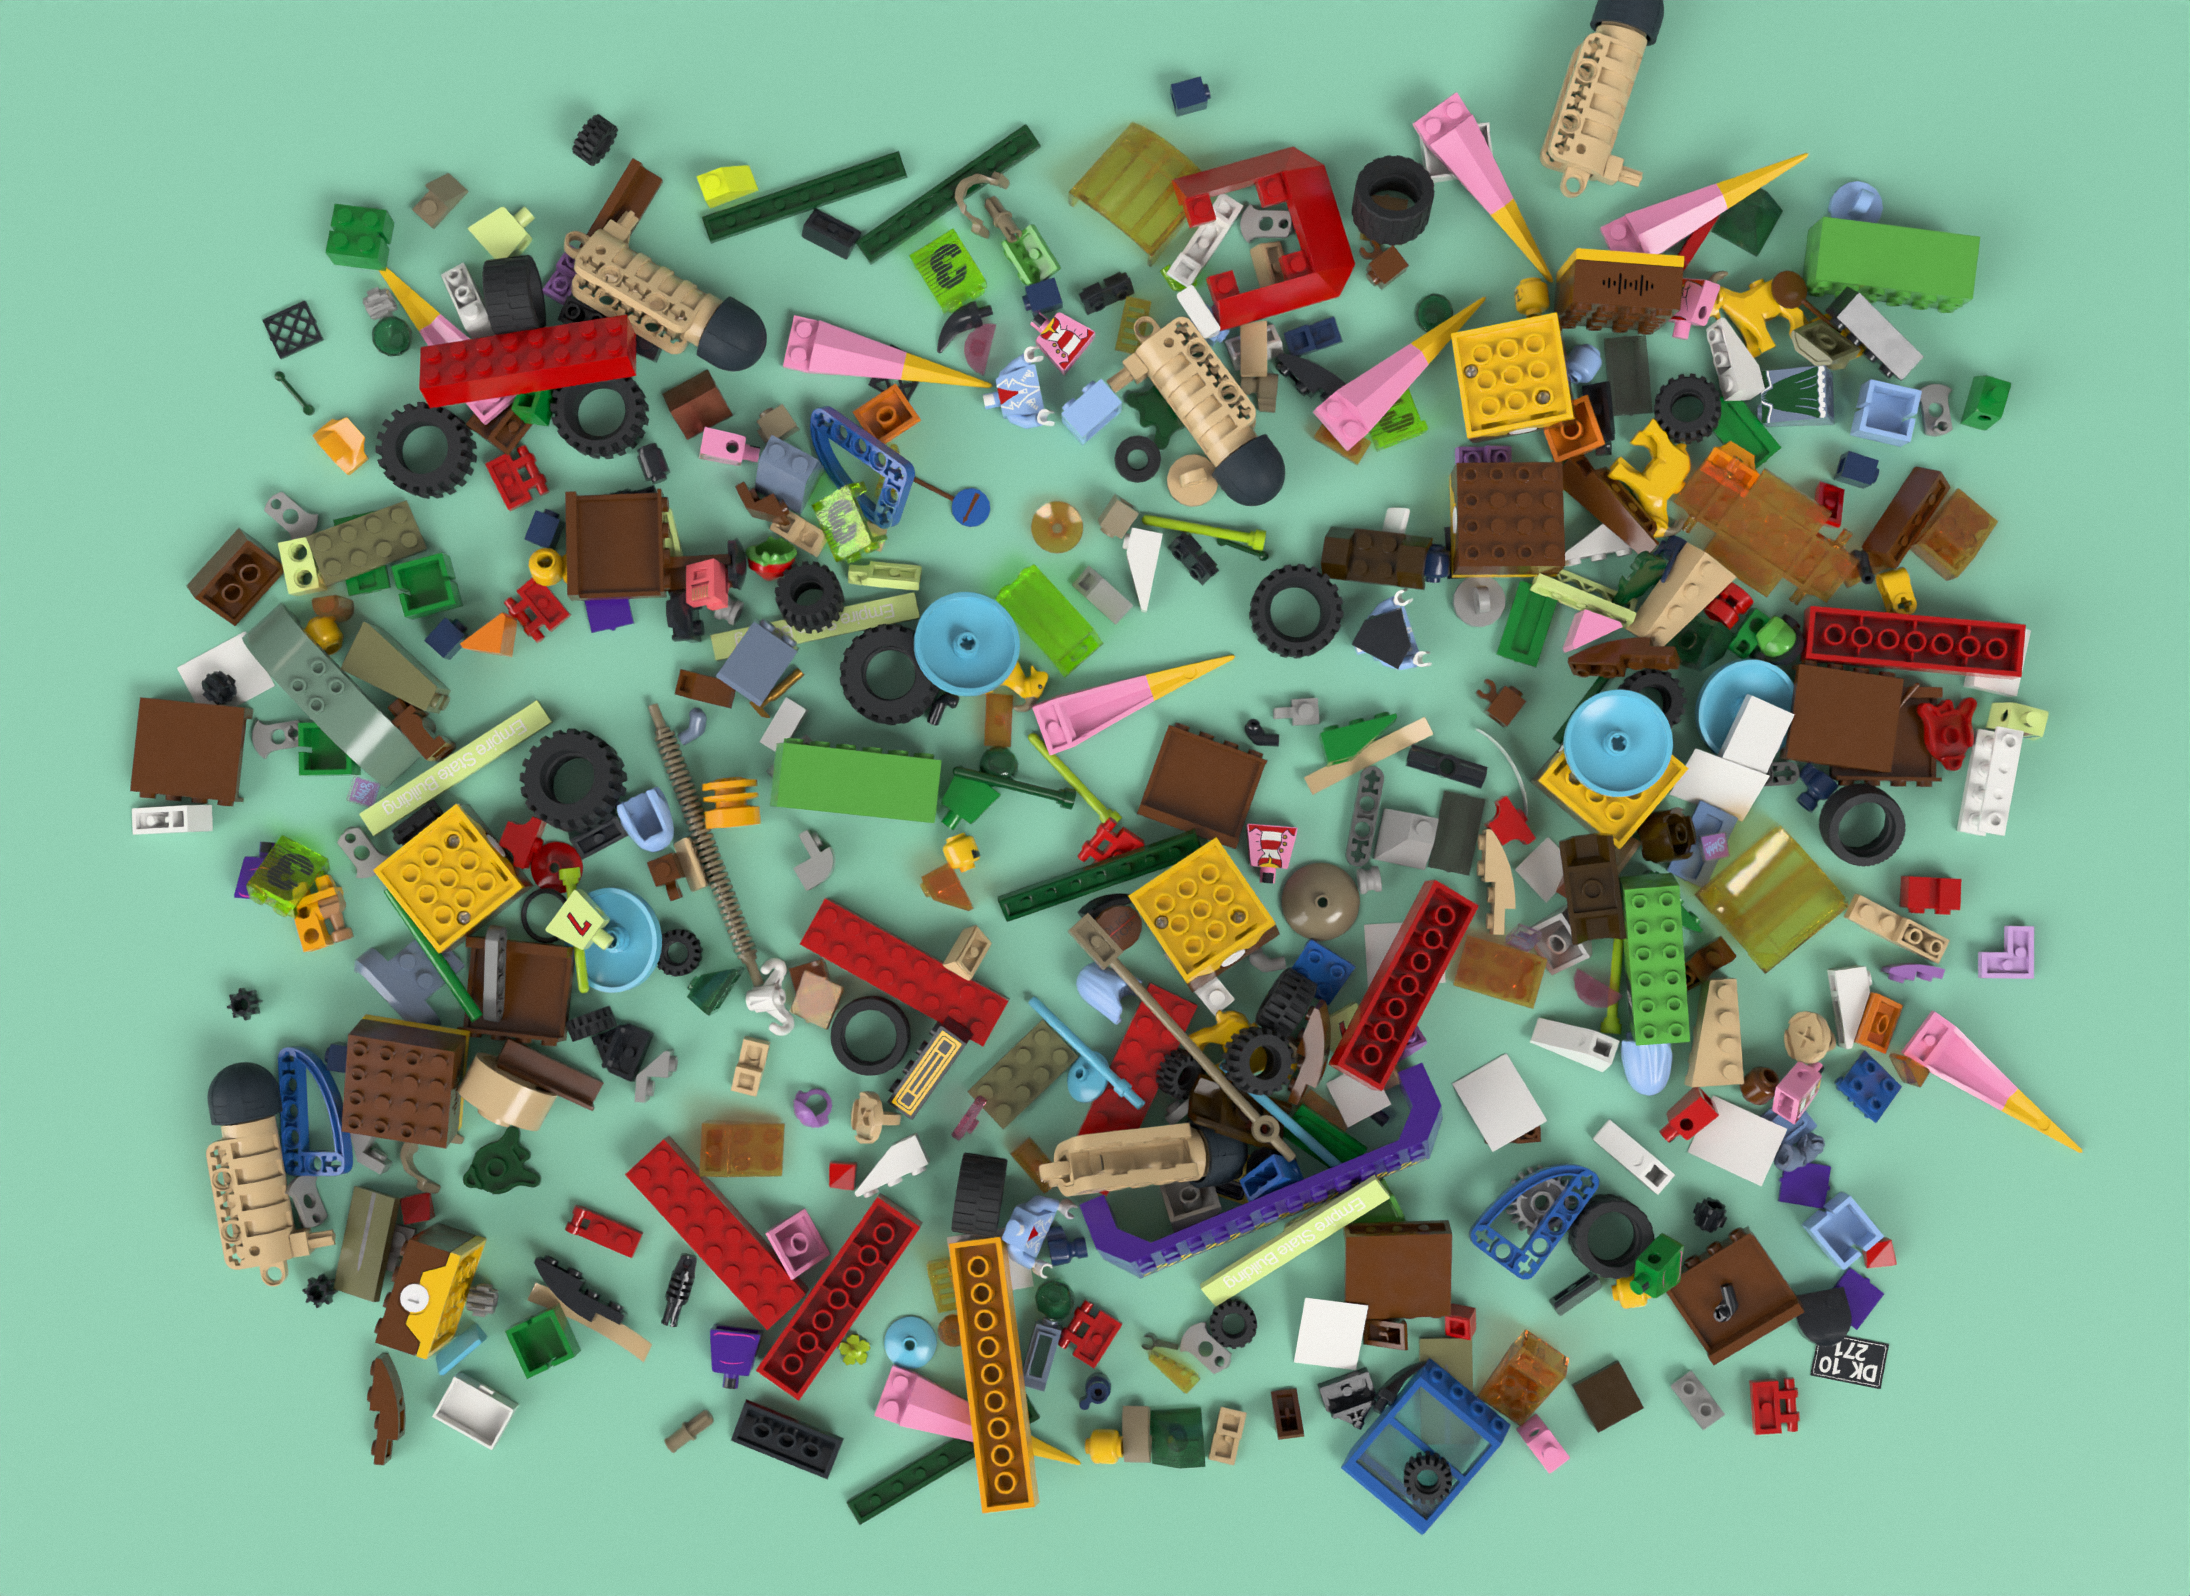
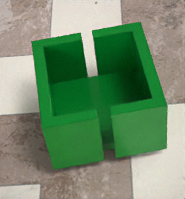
M334 204L330 225L334 231H329L325 253L334 265L386 271L390 250L387 244H391L395 222L387 210Z
M438 553L391 566L397 589L403 592L410 591V595L405 593L398 594L404 617L414 620L463 606L458 584L451 581L456 579L449 555Z
M315 722L298 723V747L312 748V753L298 752L299 776L361 775V767L339 748Z
M560 1303L537 1313L535 1316L532 1315L517 1322L505 1330L526 1379L548 1370L552 1365L554 1367L574 1358L581 1351Z

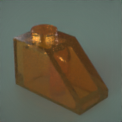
M949 862L921 877L923 882L920 884V887L927 898L931 896L934 901L966 911L974 909L962 883Z

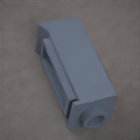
M1043 1317L1042 1320L1036 1319L1022 1367L1025 1386L1043 1392L1045 1391L1062 1332V1326L1057 1325L1058 1321L1049 1317ZM1040 1334L1052 1338L1041 1377L1029 1374Z

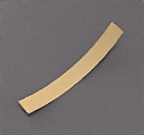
M1423 717L1371 743L1352 761L1330 767L1325 766L1304 777L1313 795L1433 735V732L1426 718Z
M535 1283L527 1299L546 1308L560 1303L566 1317L609 1338L643 1362L652 1346L650 1342L627 1326L619 1325L599 1314L595 1321L589 1322L568 1308L555 1296L549 1287Z

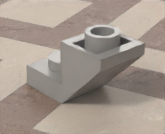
M1090 566L1072 584L1076 590L1115 625L1133 606Z
M674 1049L664 1051L636 1076L635 1102L645 1103L650 1100V1096H654L655 1081H651V1077L669 1078L673 1072H676L678 1057L674 1056Z
M350 1133L357 1162L378 1174L387 1172L392 1164V1161L387 1159V1154L378 1149L371 1150L377 1137Z

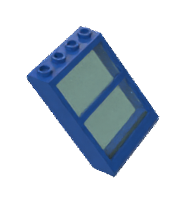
M1431 1358L1426 1361V1365L1419 1369L1397 1394L1394 1403L1385 1408L1382 1414L1379 1415L1355 1443L1341 1466L1342 1470L1421 1535L1431 1527L1501 1446L1511 1426ZM1425 1451H1430L1431 1456L1436 1452L1439 1454V1458L1444 1457L1446 1464H1449L1451 1467L1452 1486L1449 1489L1448 1496L1445 1497L1443 1495L1441 1502L1435 1499V1504L1430 1505V1500H1426L1425 1504H1421L1420 1498L1415 1501L1412 1499V1494L1408 1495L1406 1492L1407 1487H1404L1406 1462L1409 1463V1458L1412 1455L1416 1458V1453L1421 1452L1422 1456L1425 1455ZM1422 1470L1418 1474L1417 1479L1421 1484L1430 1486L1437 1482L1438 1476L1432 1470Z

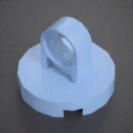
M1860 181L1848 182L1837 189L1830 198L1828 211L1831 213L1832 218L1877 223L1881 218L1883 210L1882 199L1877 190L1868 183Z

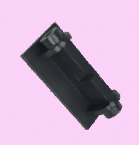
M1119 271L1103 279L1106 285L1103 289L1099 282L1083 288V292L1078 293L1082 303H1084L1087 315L1101 311L1106 306L1125 300L1128 296L1134 294L1131 278L1128 277L1126 272L1121 273Z
M1183 532L1168 546L1174 558L1181 561L1189 570L1191 577L1202 586L1219 571L1216 567L1218 564L1215 563L1206 551L1201 556L1196 554L1202 547L1191 534L1187 535L1186 532Z
M434 799L392 830L395 835L393 839L398 845L402 844L404 846L444 814Z

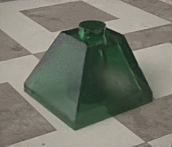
M1759 188L1724 211L1713 228L1712 233L1757 257L1783 210L1766 190Z
M1695 616L1665 646L1676 648L1680 659V666L1701 672L1724 657L1734 633L1718 621Z
M738 966L705 973L700 977L695 976L687 988L690 991L687 998L708 1016L717 1013L745 968Z
M1201 1407L1150 1410L1152 1464L1179 1469L1206 1467Z

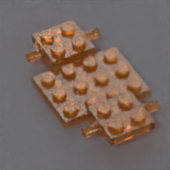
M1734 455L1725 468L1705 458L1674 499V503L1685 509L1689 515L1684 522L1682 530L1686 529L1685 532L1689 534L1696 523L1700 522L1714 531L1716 534L1703 551L1733 573L1736 578L1766 598L1779 581L1785 578L1798 587L1789 598L1795 605H1798L1806 594L1816 596L1827 603L1859 563V559L1849 553L1844 547L1851 536H1853V533L1844 528L1836 540L1826 538L1818 531L1832 515V511L1765 468L1749 489V486L1737 479L1734 474L1741 463H1743L1740 458L1738 459Z

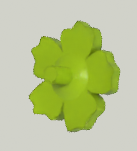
M852 1334L847 1338V1342H841L838 1347L841 1355H845L843 1362L846 1365H854L856 1361L859 1365L867 1362L868 1354L866 1351L871 1349L870 1343L865 1339H861L859 1342L858 1334Z

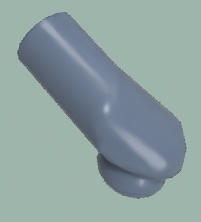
M693 708L689 712V728L677 734L683 745L688 744L705 732L707 717L701 708Z

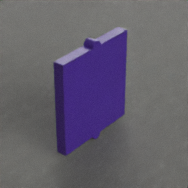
M629 599L584 600L591 633L609 629L615 631L618 627L634 624Z
M1807 1163L1806 1166L1797 1167L1791 1172L1783 1170L1782 1177L1779 1178L1781 1184L1778 1201L1824 1209L1827 1191L1830 1190L1828 1183L1831 1166Z
M1848 1267L1833 1288L1844 1287L1852 1316L1851 1326L1858 1330L1884 1293L1872 1285L1869 1278H1863L1852 1268Z

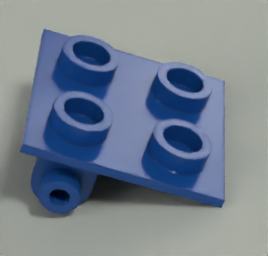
M1311 939L1305 944L1304 950L1292 966V969L1315 982L1317 988L1314 997L1318 1000L1326 1001V1004L1329 1006L1356 966Z
M1865 1050L1845 1077L1840 1076L1834 1082L1836 1089L1845 1096H1848L1847 1100L1849 1102L1853 1101V1106L1863 1112L1865 1118H1870L1874 1123L1878 1122L1902 1088Z

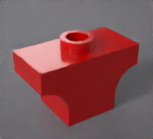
M1501 796L1494 801L1496 813L1484 825L1487 829H1492L1501 846L1514 839L1519 840L1523 845H1528L1536 839L1525 823L1528 819L1520 808L1516 810L1507 796Z
M532 816L531 820L526 824H520L515 821L507 822L498 846L504 847L512 853L514 857L513 866L529 869L534 854L540 852L544 841L541 839L547 823L538 817Z

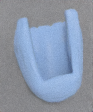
M654 787L645 793L630 797L627 802L623 801L617 805L622 826L640 848L650 852H658L670 844L674 835L673 820L667 799L659 787Z
M1095 962L1086 965L1077 976L1076 986L1080 996L1089 1005L1118 1025L1122 1021L1120 1015L1123 1009L1120 1000L1127 995L1137 996L1113 968L1107 967L1102 970Z
M1627 1032L1626 1039L1622 1040L1621 1058L1630 1086L1639 1094L1647 1096L1661 1092L1666 1086L1671 1073L1673 1058L1671 1043L1636 1046L1631 1032Z

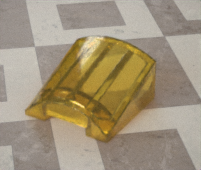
M1132 122L1068 192L1069 205L1074 207L1078 201H1081L1099 213L1148 254L1147 265L1152 267L1187 222L1183 205L1179 206L1172 180L1201 172V170L1168 141L1153 131Z
M1778 822L1774 823L1694 894L1748 952V956L1765 974L1849 907L1847 898Z

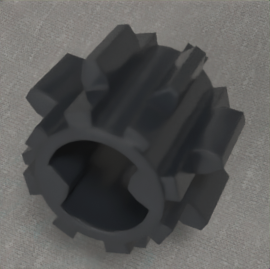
M214 671L212 674L208 673L205 680H202L201 683L202 689L205 691L202 695L217 705H225L226 702L230 703L237 694L236 686L234 685L236 680L222 671Z
M239 988L238 993L229 995L231 1004L227 1006V1009H232L233 1018L241 1016L246 1021L251 1019V1015L260 1014L258 1006L263 1000L256 997V990L249 992L245 988ZM244 999L248 1002V1008L243 1009L241 1005Z
M1711 1197L1703 1199L1702 1203L1697 1202L1693 1210L1695 1214L1694 1224L1702 1231L1705 1230L1709 1233H1713L1718 1227L1723 1228L1727 1220L1725 1216L1726 1206L1719 1202V1200L1712 1199Z
M323 1273L318 1276V1279L311 1277L307 1280L309 1283L308 1287L302 1289V1292L307 1294L306 1303L313 1302V1305L319 1308L324 1302L327 1305L333 1302L332 1297L338 1292V1290L333 1289L335 1279L328 1280Z

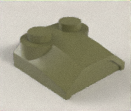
M1821 319L1794 329L1790 334L1795 351L1815 366L1826 365L1831 370L1845 369L1849 361L1856 358L1861 350Z

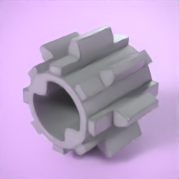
M379 287L367 291L368 296L363 298L366 311L374 320L381 319L383 322L393 317L392 312L398 310L394 297L387 288L381 290Z
M480 1283L477 1287L472 1286L470 1288L466 1306L468 1311H473V1316L485 1317L495 1312L499 1294L498 1290L492 1289L493 1285Z

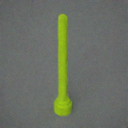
M1144 515L1142 517V523L1145 525L1248 543V546H1252L1254 550L1263 551L1267 531L1256 529V531L1251 530L1248 533L1153 515Z
M1036 733L1028 735L1029 742L1100 816L1099 820L1102 823H1105L1109 817L1115 819L1117 823L1123 818L1116 810L1107 809L1056 754L1049 755L1045 742Z
M580 867L559 870V878L563 881V885H566L567 899L577 889L576 883H579L578 878H581ZM573 946L578 989L581 993H587L589 991L585 950Z
M1613 938L1607 1017H1604V1022H1601L1600 1032L1621 1034L1622 1024H1619L1620 1018H1617L1623 939Z

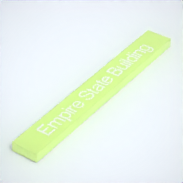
M915 592L846 606L843 612H838L840 615L837 622L833 620L832 627L828 629L825 626L822 628L823 632L817 633L816 629L812 630V634L806 633L805 629L801 632L796 631L795 627H790L786 620L770 623L775 626L774 631L781 636L785 633L795 639L797 644L863 631L870 627L875 628L880 624L891 625L920 619ZM750 627L710 635L715 660L728 659Z
M536 700L359 815L372 835L377 836L553 722L540 702Z
M1375 1175L1371 1176L1200 1284L1201 1290L1215 1307L1388 1200L1390 1198L1388 1191Z

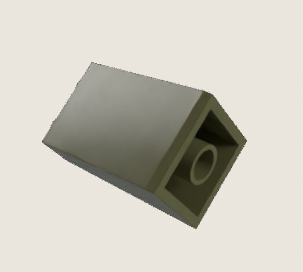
M363 622L340 669L424 711L437 714L441 710L444 711L450 702L448 695L451 690L384 628Z

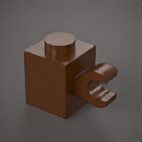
M1370 240L1374 251L1368 253L1361 247L1359 253L1362 258L1373 260L1366 268L1368 272L1366 277L1373 286L1376 287L1378 285L1382 290L1406 272L1409 264L1394 245L1383 252L1379 243Z
M1485 679L1483 682L1489 686V692L1485 694L1479 689L1475 692L1479 698L1489 702L1483 713L1500 726L1507 727L1526 703L1521 698L1523 693L1512 685L1509 688L1505 685L1496 693L1495 683L1490 679Z
M670 853L647 862L655 886L666 885L670 901L682 898L683 895L677 880L685 878V874L677 853Z

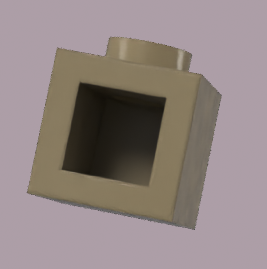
M783 404L775 409L772 407L766 409L759 415L760 419L756 421L761 427L756 431L765 444L769 441L771 435L784 441L800 430Z
M1114 494L1098 518L1099 525L1101 526L1100 530L1111 538L1117 536L1122 539L1139 514L1137 507Z

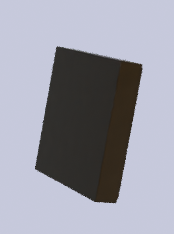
M1618 1360L1572 1384L1598 1433L1644 1408Z

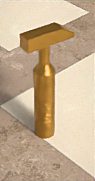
M797 667L770 691L760 707L752 701L749 704L761 717L770 718L763 708L769 702L776 701L787 689L804 676L803 672Z

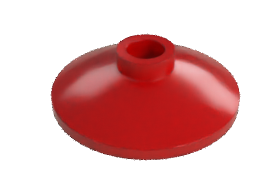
M551 842L542 846L538 854H534L531 862V874L533 880L541 889L550 888L560 893L567 892L566 885H563V881L560 880L559 871L557 873L551 871V865L557 863L559 870L580 867L582 877L583 861L571 845L563 842Z

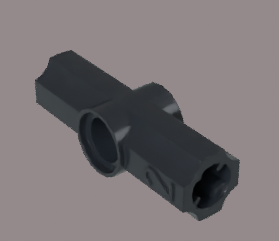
M1413 744L1408 752L1405 765L1437 775L1440 778H1447L1480 789L1485 781L1488 768L1456 758L1453 755L1443 754ZM1444 759H1448L1453 765L1452 771L1449 774L1443 773L1440 768V764Z

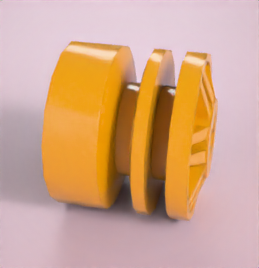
M729 777L702 784V791L715 792V796L703 797V801L716 803L715 809L704 812L706 829L761 824L760 807L747 804V800L759 797L758 792L746 793V788L758 786L757 779Z

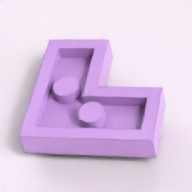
M2004 926V952H1978V978L2034 979V926Z

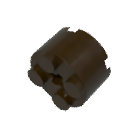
M1676 807L1651 812L1639 826L1637 833L1640 835L1642 856L1645 861L1661 864L1685 860L1693 855V852H1690L1691 845L1696 844V831L1689 815L1684 816L1681 812L1684 809Z

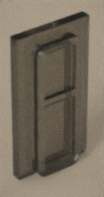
M1646 335L1604 338L1607 381L1610 382L1613 415L1633 416L1653 413Z
M1444 791L1428 867L1444 870L1448 873L1453 872L1469 876L1485 799Z

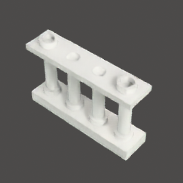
M1998 726L1995 732L1975 729L1957 825L1958 832L1986 836V833L2005 836L2024 731Z

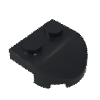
M686 588L669 590L670 600L666 601V617L668 627L673 629L672 640L674 642H701V636L704 635L703 620H700L699 610L702 609V606L694 608L686 603Z
M1844 1287L1796 1295L1805 1311L1796 1317L1797 1328L1803 1338L1819 1347L1834 1346L1845 1338L1851 1327L1852 1316Z

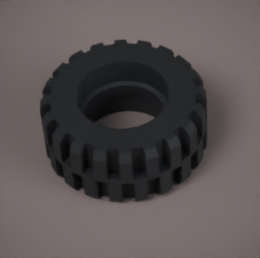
M880 624L875 628L870 627L864 630V633L859 637L856 636L852 640L853 643L850 647L846 648L843 653L845 656L843 662L840 663L839 669L841 670V677L839 678L840 685L844 690L843 694L851 706L865 718L887 725L904 724L923 715V712L934 703L933 700L936 694L938 695L940 688L924 675L917 663L914 652L915 630L899 624ZM887 650L904 653L910 658L915 668V680L912 688L905 695L896 699H884L877 696L870 689L866 679L867 667L872 658L880 652Z
M571 728L567 729V733L562 730L554 731L552 738L544 736L540 739L541 745L538 748L533 745L529 750L532 753L530 759L525 758L522 764L526 770L525 773H520V781L525 786L521 787L520 790L522 796L527 798L525 804L531 811L535 812L534 815L555 828L571 833L573 830L579 833L587 832V827L596 829L601 826L600 821L602 819L609 821L613 817L611 811L614 808L617 809V805L621 804L618 801L620 795L625 796L627 788L622 785L623 782L627 781V773L622 770L625 765L622 759L617 756V751L612 746L591 732L585 730L580 732L577 729ZM576 758L587 759L591 762L594 769V782L590 791L584 798L575 803H561L557 800L553 788L558 770L570 760Z

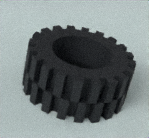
M631 377L562 387L560 391L555 389L553 391L552 397L556 399V404L551 403L550 411L555 414V417H552L553 424L559 429L557 432L560 437L585 456L587 454L595 459H600V456L605 459H614L613 454L623 456L627 454L625 449L629 446L634 449L638 445L635 442L638 436L643 438L646 433L642 428L643 425L648 426L649 418L646 416V412H649V405L644 400L646 398L644 392ZM597 389H611L618 392L625 404V415L621 425L612 433L604 436H594L586 433L582 429L578 418L579 406L582 400L590 392Z
M417 402L416 407L409 403L403 406L404 412H400L397 409L391 414L395 419L392 422L385 419L382 425L387 430L385 434L378 432L377 439L382 441V446L376 445V453L382 456V459L377 461L379 467L386 470L383 474L387 479L393 481V484L398 488L426 499H430V496L436 499L443 498V493L445 492L451 495L457 492L454 488L457 484L463 487L467 483L463 479L466 473L472 476L474 469L470 467L471 462H477V455L472 452V449H477V445L470 436H473V433L464 425L466 423L446 408H430L425 402ZM419 427H438L444 433L448 443V452L444 462L439 468L430 473H413L406 466L403 459V445L406 438Z
M1290 564L1285 565L1279 570L1272 571L1260 582L1250 602L1249 620L1252 622L1251 628L1253 633H1256L1258 636L1257 640L1261 645H1266L1268 647L1267 650L1272 653L1276 652L1281 657H1294V659L1315 654L1334 639L1335 634L1340 629V622L1343 618L1344 611L1341 609L1343 600L1342 596L1339 597L1337 593L1339 590L1337 585H1333L1329 581L1330 577L1326 573L1322 575L1318 572L1319 569L1313 566L1307 568L1305 564H1298L1297 566H1291ZM1301 588L1310 592L1316 598L1320 607V619L1313 632L1302 637H1291L1283 634L1275 627L1270 614L1271 603L1274 597L1282 590Z

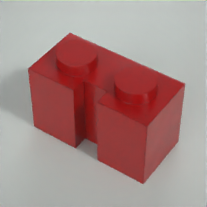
M1901 876L1899 907L1908 908V913L1925 914V909H1934V914L1951 915V910H1960L1962 879Z

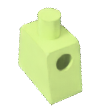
M503 206L471 225L468 230L494 259L520 256L531 243L533 238L524 228L535 217L525 206L514 216Z

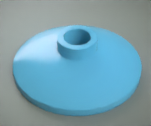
M1093 1051L1109 1067L1106 1058L1101 1053ZM1080 1055L1072 1063L1068 1073L1067 1086L1069 1093L1075 1100L1082 1103L1096 1100L1104 1092L1108 1080Z
M907 1316L896 1320L889 1327L884 1345L889 1359L894 1364L905 1369H916L924 1366L931 1360L936 1350L937 1339L933 1328L927 1321L919 1317ZM911 1340L914 1342L915 1347L908 1349L905 1346V1342Z

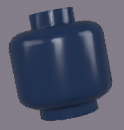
M1432 544L1427 551L1424 569L1425 582L1439 583L1441 578H1445L1450 574L1452 555L1445 545Z

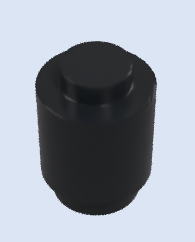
M657 443L639 448L637 450L639 455L637 459L645 480L652 481L653 484L667 480L666 475L670 473V469L661 448H658Z

